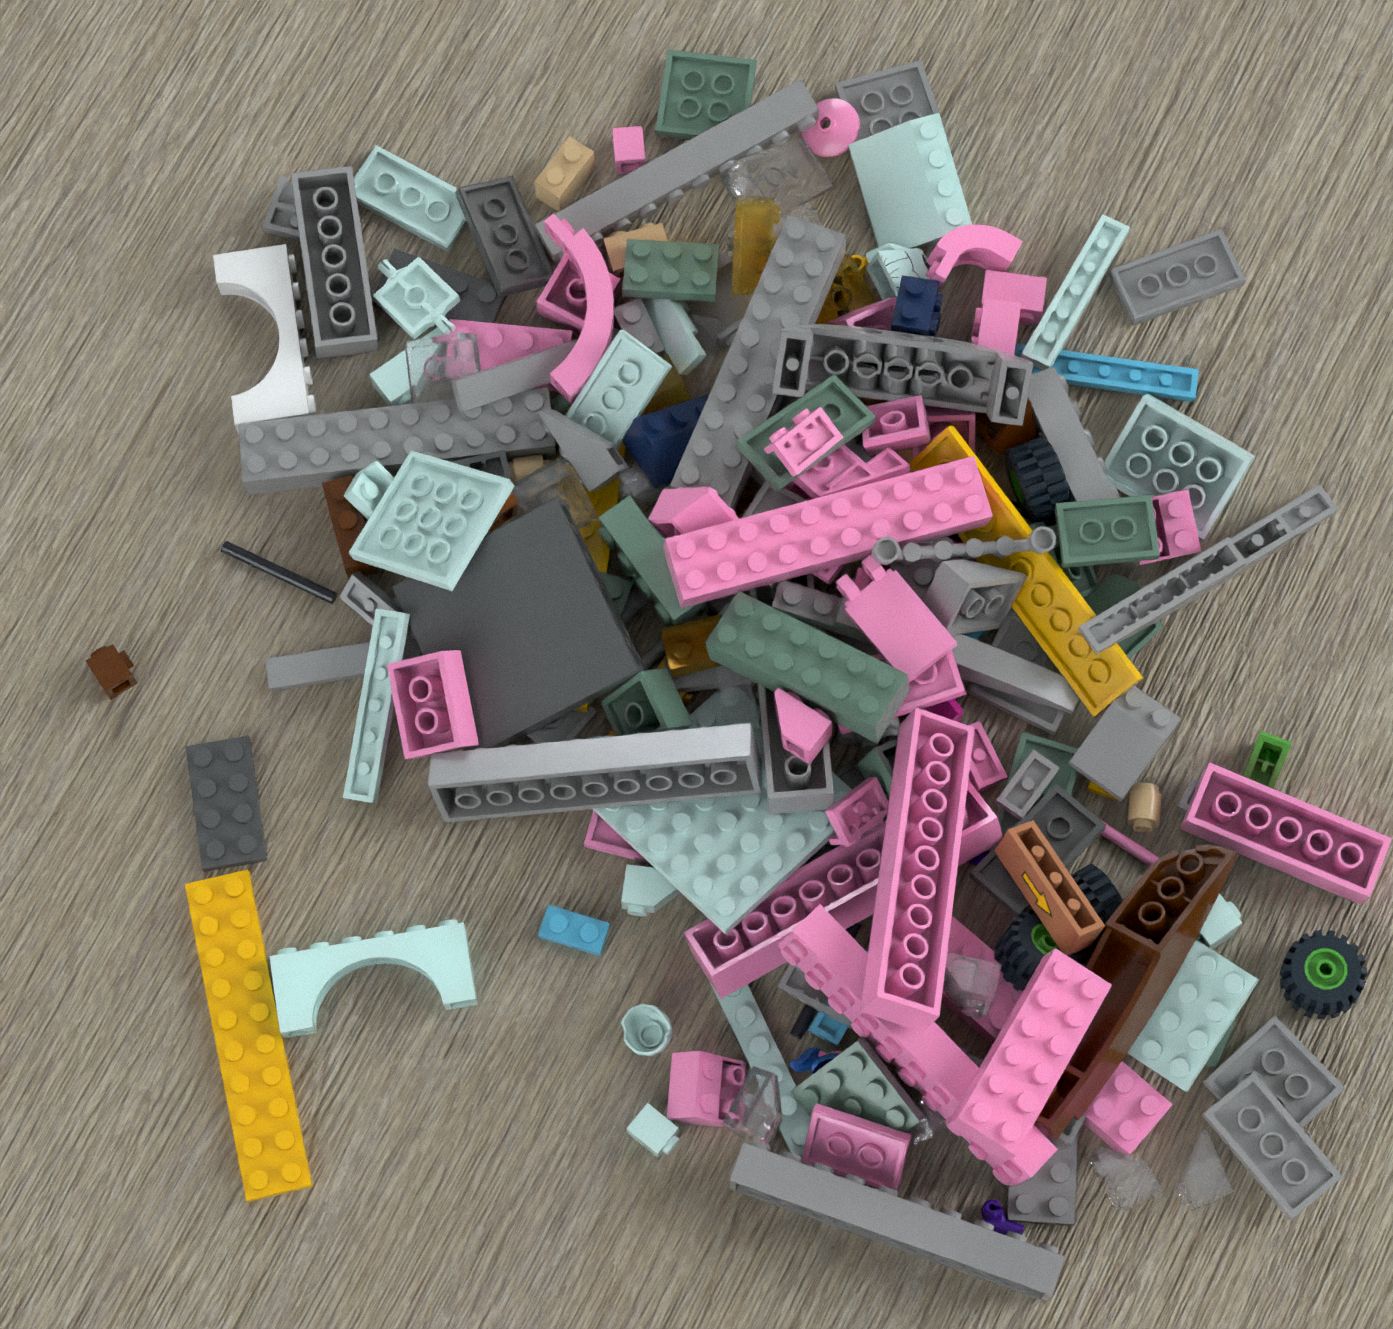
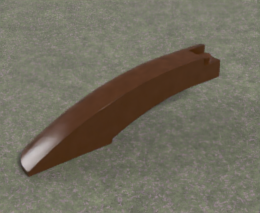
M1196 845V849L1180 853L1175 850L1164 855L1145 871L1105 923L1106 929L1085 968L1112 986L1034 1123L1043 1134L1056 1141L1073 1118L1076 1120L1081 1118L1122 1062L1153 1015L1192 948L1236 859L1237 854L1235 851L1215 845Z

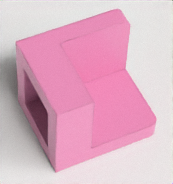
M641 126L612 128L616 174H628L645 165L643 128Z

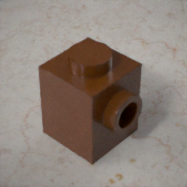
M113 644L109 647L103 646L96 649L91 654V658L86 660V663L110 700L138 684L129 670L134 666L125 650L118 653Z

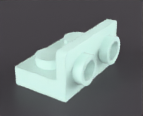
M374 461L356 473L343 496L369 520L394 477L378 461Z

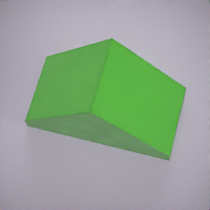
M1261 731L1253 743L1243 776L1273 789L1292 742Z

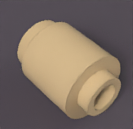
M542 454L513 458V461L508 462L512 483L514 486H517V489L546 485V479L552 478L550 461L543 460Z
M1136 783L1133 785V790L1129 793L1127 823L1133 826V830L1148 833L1160 825L1162 795L1159 793V786L1152 783Z

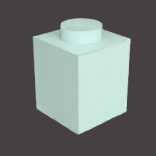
M649 1103L645 1105L627 1127V1133L657 1158L663 1152L668 1155L680 1140L676 1137L679 1133V1128Z

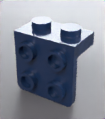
M902 275L891 331L935 337L936 331L939 330L940 311L943 294H938L939 281Z

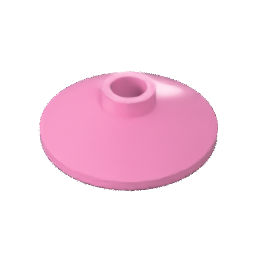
M841 99L823 100L816 104L819 108L816 124L802 132V137L805 145L811 152L820 157L831 158L849 150L848 145L854 143L858 137L860 121L856 110L848 102ZM831 120L830 126L823 129L824 124Z

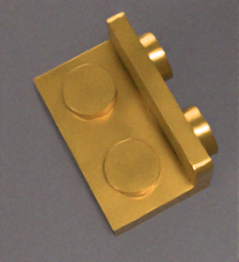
M721 614L661 629L660 632L672 678L721 666V664L709 659L705 643L721 619Z

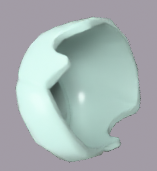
M639 1004L634 1006L622 1018L621 1025L624 1031V1042L637 1055L652 1057L665 1050L672 1038V1025L669 1017L654 1005Z

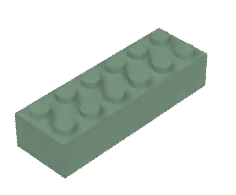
M738 591L705 642L709 659L774 692L777 688H780L786 693L788 691L795 693L811 709L817 708L822 710L829 716L830 720L875 743L879 742L910 692L908 674Z

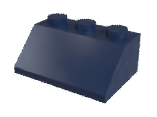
M708 394L633 420L622 442L655 489L671 484L709 397Z

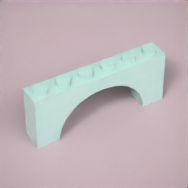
M445 920L438 923L439 927L426 929L425 925L408 927L405 933L394 934L393 931H382L375 933L374 938L361 940L359 936L342 939V944L329 946L328 942H318L309 946L310 949L297 951V948L278 950V955L269 957L281 1035L285 1039L317 1033L318 1011L325 995L332 986L350 972L374 964L402 965L423 974L440 992L446 1010L478 1005L464 922L458 923V920Z

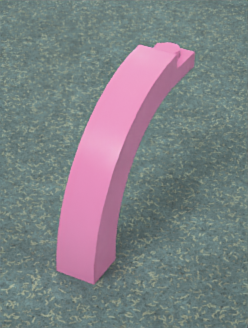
M553 213L544 221L545 232L574 264L583 282L587 297L585 322L578 341L565 360L550 373L551 384L572 405L610 346L614 326V300L607 266L593 239L584 228L573 235L575 231L565 219L560 221Z

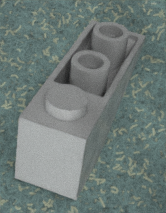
M554 409L539 413L543 420L544 430L551 437L555 438L560 446L561 456L565 461L572 464L577 472L578 482L582 487L588 489L589 492L602 490L630 469L611 441Z

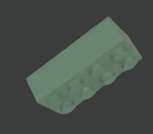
M630 495L598 517L601 526L598 529L600 532L599 536L609 550L615 547L619 552L617 554L618 562L628 575L634 572L637 576L635 580L638 584L636 585L647 601L651 598L655 601V612L665 626L670 623L672 626L686 623L706 608V602L684 608L680 607L663 550L664 541Z

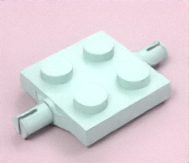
M417 257L408 266L396 270L387 259L382 261L383 264L380 262L377 269L388 279L385 285L373 294V298L414 340L434 325L442 330L446 336L451 335L450 331L454 332L456 326L445 315L460 302L459 295L420 257Z

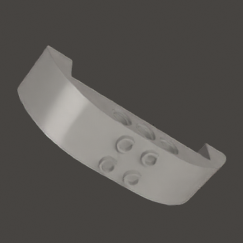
M794 325L781 329L771 392L772 394L804 398L805 390H812L835 374L857 397L894 401L922 395L924 405L986 413L991 422L1023 426L1033 363L997 349L940 337L845 325Z

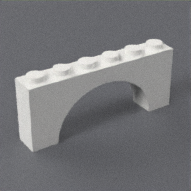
M286 244L213 255L216 283L221 295H239L256 301L272 315L279 329L278 353L269 373L252 389L231 396L234 423L238 434V424L309 416L317 413L314 395H309L307 386L313 385L310 366L305 367L304 357L309 356L306 338L301 339L300 329L305 328L303 311L297 310L296 301L301 300L299 283H293L292 273L298 272L295 254L289 255Z

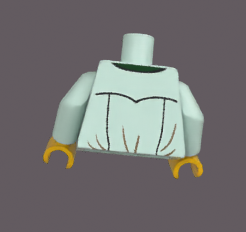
M887 243L867 252L864 258L860 255H852L848 259L849 267L861 265L859 268L851 271L852 277L856 279L863 277L867 269L882 300L895 297L897 301L902 275L930 280L926 273L931 265L926 262L927 258L919 248L908 249L894 243Z

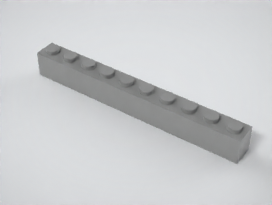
M800 79L555 213L560 221L565 219L575 231L573 235L584 228L597 246L603 242L605 236L612 232L625 231L631 226L630 222L639 217L646 219L657 212L659 206L667 202L668 204L676 203L690 189L698 190L710 183V178L719 173L726 175L732 172L739 162L745 159L748 161L756 159L764 152L763 149L772 144L774 146L783 144L790 138V134L798 130L804 132L812 128L816 124V120H818L819 108ZM546 219L535 224L536 231L554 264L561 261L565 253L545 232L544 221Z

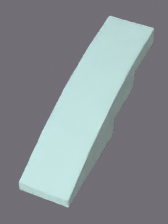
M642 298V302L664 345L667 355L680 375H688L707 356L695 338L698 331L687 315L690 308L684 300Z

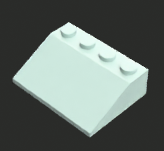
M939 113L907 121L848 145L877 247L887 243H894L908 249L919 248L923 250L936 246L944 235L955 228L972 225Z
M1150 394L1142 396L1104 462L1107 469L1105 476L1109 484H1114L1116 489L1130 497L1156 496L1179 490H1189L1198 537L1204 540L1256 456Z

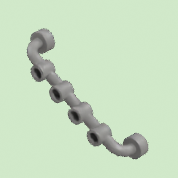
M1041 526L1033 530L1027 539L1012 540L1010 537L1003 536L996 541L981 542L979 539L972 538L965 543L950 544L942 540L929 546L908 543L903 547H899L895 539L883 537L874 543L872 556L877 563L882 565L899 560L905 565H911L919 559L931 558L934 562L941 563L950 557L962 556L965 560L972 561L980 555L993 554L996 558L1002 559L1016 552L1033 551L1037 554L1047 553L1054 548L1056 535L1052 529Z

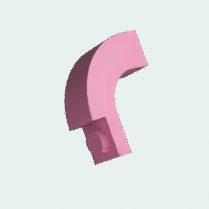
M966 225L955 228L940 239L926 260L931 265L926 276L930 280L939 281V290L951 269L958 265L971 264L985 270L1005 272L1023 241L1006 231L992 226Z

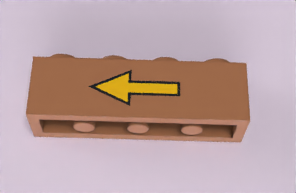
M1032 820L1008 829L994 851L1061 952L1068 956L1090 947L1105 925L1039 827Z

